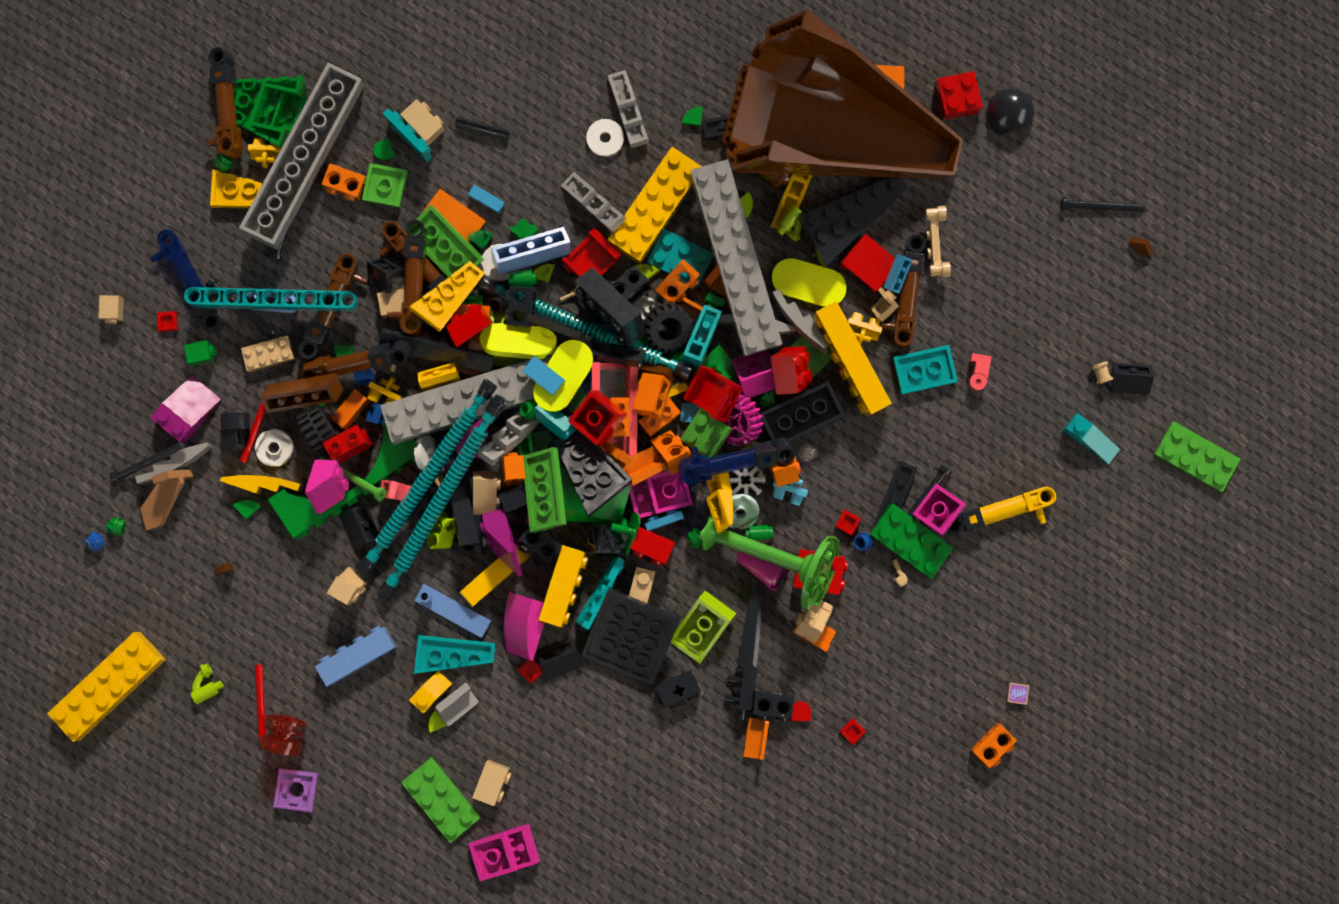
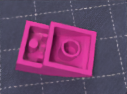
M684 469L673 475L668 471L657 473L635 485L629 484L631 486L629 499L633 513H638L640 519L693 505Z
M509 592L504 616V638L508 653L533 661L544 623L539 622L544 602Z
M529 823L468 843L479 881L514 872L540 862Z

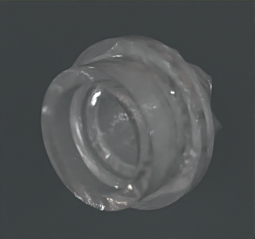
M804 443L799 448V458L803 462H811L817 457L818 449Z

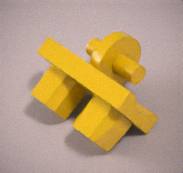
M254 138L253 143L248 144L251 160L261 162L263 168H268L269 163H274L282 149L273 143L265 145V141L262 138Z
M854 312L852 317L849 318L848 323L860 345L863 340L870 342V340L878 341L882 331V327H879L880 320L870 318L868 324L862 322V314Z
M391 377L389 381L382 379L380 384L386 386L385 388L370 382L368 386L370 388L368 399L377 404L382 394L388 397L385 404L402 399V396L391 392L392 389L397 392L400 389V386L395 384L396 378Z

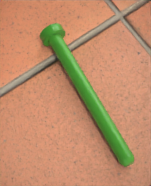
M320 457L319 460H329V459L326 458V457ZM341 467L346 479L373 494L374 499L382 501L386 497V489L382 487L377 488Z

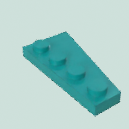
M618 556L613 557L576 619V622L589 630L608 588L614 586L617 575L624 569L625 565L623 563L625 560Z
M418 635L414 674L494 663L496 643Z

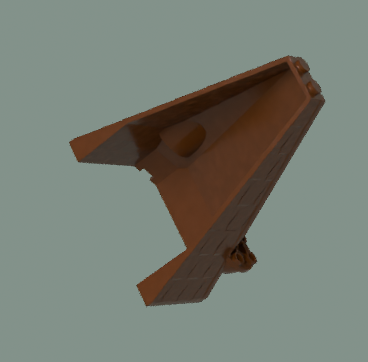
M805 10L769 25L764 32L766 34L765 40L762 44L758 42L751 52V56L754 57L748 65L744 63L740 69L722 139L723 144L728 145L726 154L727 158L732 160L730 168L734 172L759 173L770 187L778 188L781 184H787L790 177L789 174L945 179L955 176L958 170L963 139L811 11Z

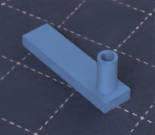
M423 584L414 600L481 638L491 623V620L426 584Z

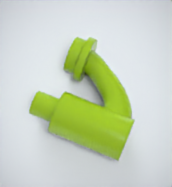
M792 205L779 222L781 226L777 232L783 236L786 230H788V237L795 242L800 240L799 234L802 225L798 218L803 212Z
M208 663L200 665L201 670L192 685L191 696L197 705L218 694V690L224 687L221 680L216 683L210 682L200 687L204 676L208 678L213 673Z

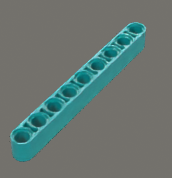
M191 287L184 294L186 302L196 308L351 312L359 306L358 298L349 291ZM198 293V294H199L198 300L195 301V302H192V299H191L192 296H193L194 294ZM218 294L217 301L211 302V296ZM237 294V300L230 303V297ZM256 295V301L249 303L250 296ZM275 295L276 301L269 304L268 298ZM290 296H295L294 303L288 304L287 299ZM310 296H314V302L310 305H307V298ZM328 297H334V302L331 305H326L325 303ZM348 297H352L353 303L346 306L345 300Z

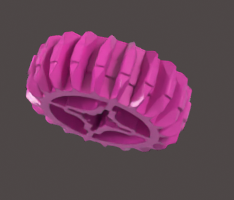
M739 395L727 421L724 422L732 428V431L726 438L728 439V444L733 443L734 446L752 444L760 437L759 434L763 431L761 426L764 423L760 421L763 415H759L758 411L760 408L755 407L756 402H751L750 397L745 398L744 395Z

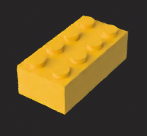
M562 545L539 617L540 621L563 627L564 624L568 625L571 616L568 610L570 605L574 606L577 597L574 591L576 587H580L583 576H580L582 568H586L589 559L585 557V552Z

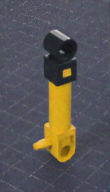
M1042 487L1019 496L960 513L955 519V522L958 524L957 530L952 531L949 528L946 534L951 536L958 535L963 530L967 532L1034 510L1040 524H1044L1046 520L1042 508L1050 506L1055 502L1056 493L1050 487ZM1042 492L1048 494L1049 499L1047 502L1041 500Z

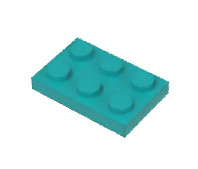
M388 108L383 112L388 124L426 162L432 159L430 154L432 150L428 147L427 142L422 137L418 139L419 137L415 134V130L409 124L405 126L403 118L396 111L392 113Z
M663 229L647 263L670 274L684 259L700 274L697 278L699 282L695 285L698 288L714 257V253ZM685 272L681 273L682 279L689 281V275Z
M949 345L893 357L901 395L958 382Z

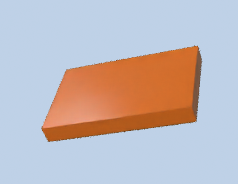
M441 189L438 190L424 209L425 211L430 204L433 205L470 244L471 241L467 239V236L474 231L481 230L486 223L484 219Z

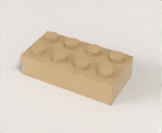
M288 336L241 348L248 372L295 360L290 337Z

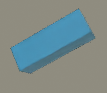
M473 185L468 194L470 198L498 214L501 213L505 206L504 201L476 185Z
M897 254L884 288L900 293L913 260Z

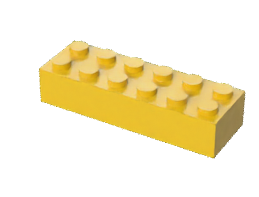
M671 147L624 215L626 220L611 234L608 241L618 251L636 263L641 264L663 229H665L694 185L690 175L691 170L702 166Z
M837 301L817 311L813 315V320L817 328L820 329L826 345L829 346L832 352L830 353L831 359L835 364L838 363L841 368L839 373L842 379L848 381L850 385L848 390L853 398L856 396L859 402L857 407L861 414L865 413L866 416H869L892 404Z
M133 632L47 714L73 742L81 741L166 659L141 632Z

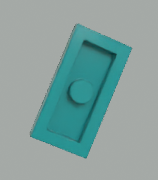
M538 405L535 407V418L562 441H565L577 430L568 422L569 418L560 411L548 412Z

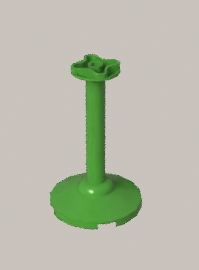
M711 514L699 537L702 540V549L708 551L715 543H719L798 573L799 580L802 583L801 606L809 612L812 611L810 608L813 605L818 606L824 598L835 572L830 570L834 557H839L840 552L839 539L831 535L823 540L814 554L807 555L803 559L728 530L717 533Z

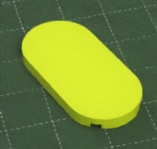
M793 258L784 259L775 266L772 273V283L776 290L780 289L783 296L817 306L826 307L836 301L840 303L846 294V282L840 273Z
M497 323L486 327L480 334V346L485 349V352L494 356L532 359L535 356L538 359L546 358V355L553 354L557 347L555 334L543 327H522Z
M569 340L562 343L548 362L547 366L565 379V382L553 396L535 383L534 398L537 405L548 412L563 410L573 399L593 364L592 352L585 343L578 340Z

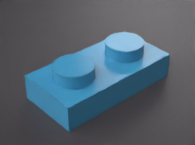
M674 509L666 512V516L660 519L659 516L647 519L648 523L645 526L648 531H652L683 520L684 517L682 511L677 512Z

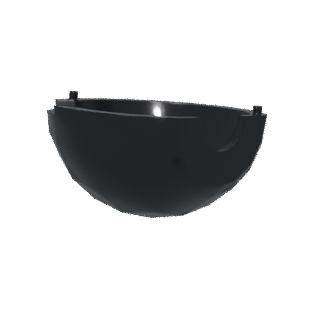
M1013 88L995 93L988 102L986 110L987 119L991 127L1001 135L1010 133L1018 128L1031 126L1035 115L1034 103L1029 95Z

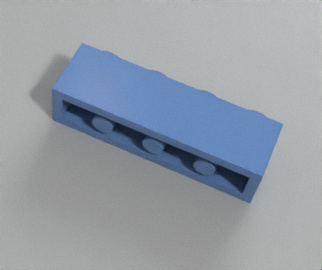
M564 227L492 247V262L497 274L501 275L569 255L570 240Z
M377 626L369 631L370 635L363 638V636L354 639L352 641L353 645L348 648L344 645L335 651L336 654L329 657L327 655L318 660L320 664L316 665L315 668L325 686H331L395 649L397 646L386 627L380 628V626Z

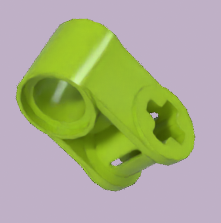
M445 511L440 513V517L435 522L433 529L430 530V534H428L427 544L430 549H448L452 546L456 529L454 520L450 519Z

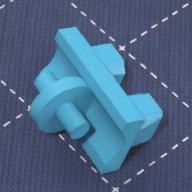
M801 479L798 482L777 487L775 481L773 483L774 498L783 500L785 491L793 493L790 503L800 506L803 498L807 496L808 490L794 486V484L801 486L803 483Z

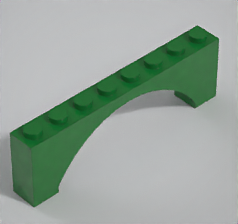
M385 422L381 424L384 430L379 457L371 472L364 479L373 486L381 485L382 480L390 481V476L395 473L399 475L407 469L405 466L411 462L412 464L416 463L414 448L418 444L416 439L393 445ZM357 485L345 493L344 499L321 514L316 513L308 498L292 495L286 489L281 490L269 498L268 501L291 536L295 539H303L310 534L309 530L314 527L317 529L323 526L327 518L338 516L342 513V508L347 505L348 507L353 506L358 502L357 498L371 493Z

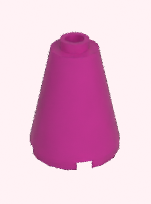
M737 551L736 557H738V562L770 589L776 591L779 588L780 584L777 582L781 579L784 580L788 569Z

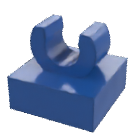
M372 369L354 372V380L357 385L370 384V382L376 383V376Z
M370 403L365 419L366 422L372 424H382L385 422L381 419V414L383 413L379 404Z

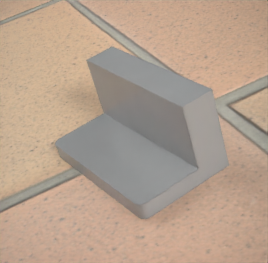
M464 683L434 708L447 726L452 725L479 702L470 691L471 688L467 683Z

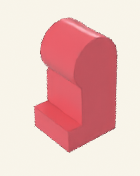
M972 353L969 362L974 363L972 376L968 380V386L971 390L979 391L987 384L991 356Z
M382 480L381 487L384 489L389 485L385 497L388 499L403 501L402 499L408 493V490L411 489V486L395 481Z

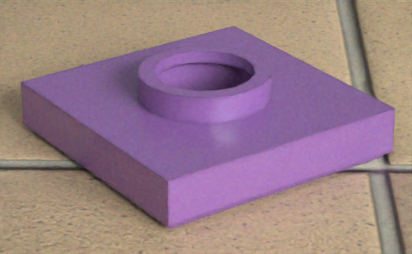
M279 768L273 808L312 813L319 773ZM301 783L303 785L304 793L300 797H294L290 793L292 784Z

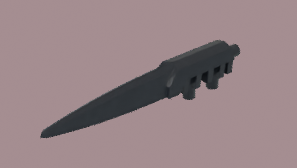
M756 576L748 603L741 650L738 657L740 667L735 669L738 674L737 676L728 675L727 681L736 683V687H733L735 695L726 694L725 701L734 703L733 705L731 704V708L738 709L737 719L745 720L746 710L753 709L758 671L761 593L760 580Z

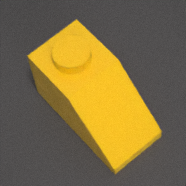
M437 671L409 701L422 713H426L452 683Z

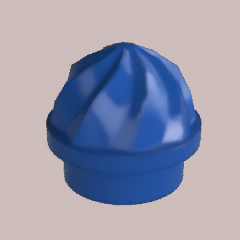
M93 531L84 541L87 545L86 548L93 551L102 549L104 546L102 534Z
M865 532L857 534L854 538L855 548L862 552L871 549L873 543L872 536Z

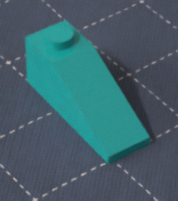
M706 305L703 306L684 351L682 362L690 364L697 369L702 365L722 311Z
M1078 413L1071 417L1062 430L1108 465L1120 450L1095 425Z

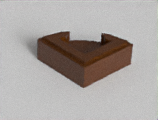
M1131 238L1128 242L1132 249L1140 255L1149 258L1153 255L1148 239Z
M226 563L214 569L216 575L235 571L232 563Z

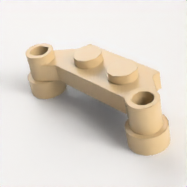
M937 206V208L926 209L925 211L926 220H929L928 230L925 231L926 241H929L930 248H927V259L931 260L929 267L930 277L941 276L942 278H948L951 275V268L949 262L941 263L938 226L939 221H946V206Z

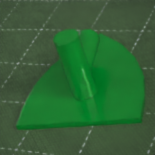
M718 345L704 358L702 366L712 368L735 383L732 361L726 351ZM693 368V372L695 373L698 370L697 368Z
M636 512L630 515L628 525L627 519L621 518L619 520L620 525L612 523L610 526L611 531L626 534V555L629 554L630 547L640 526V517Z

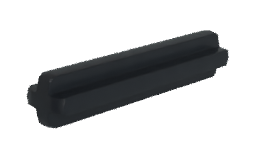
M457 117L455 121L456 128L508 141L510 137V131L507 129L462 117Z

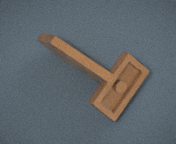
M191 469L165 471L152 476L153 484L157 485L140 508L146 531L164 525L184 485V480L193 477Z

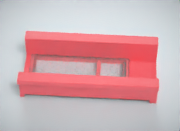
M593 362L591 390H599L607 398H630L629 436H611L608 441L617 445L629 456L637 454V412L633 410V400L638 391V367Z

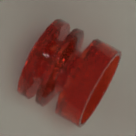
M267 714L266 720L274 722V724H264V728L272 731V734L262 735L259 748L283 755L300 756L303 743L296 740L295 736L305 735V732L297 729V727L307 728V722L291 715Z

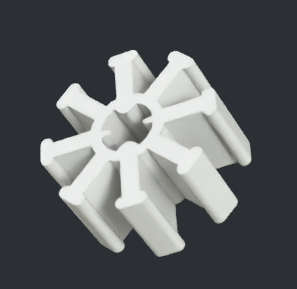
M748 463L741 464L743 465L742 473L735 468V465L730 468L729 471L738 477L730 478L731 484L738 483V486L732 490V495H735L741 488L744 489L745 495H748L749 488L756 493V496L761 493L762 490L753 484L765 483V476L753 477L757 471H760L757 464L750 473L747 472ZM742 476L744 478L748 476L750 478L749 482L751 483L749 485L747 483L743 485L741 483L742 479L740 478Z

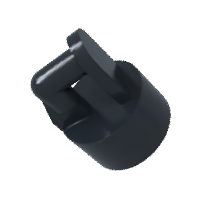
M225 411L221 414V431H224V449L227 453H235L245 449L247 431H250V413L247 411Z

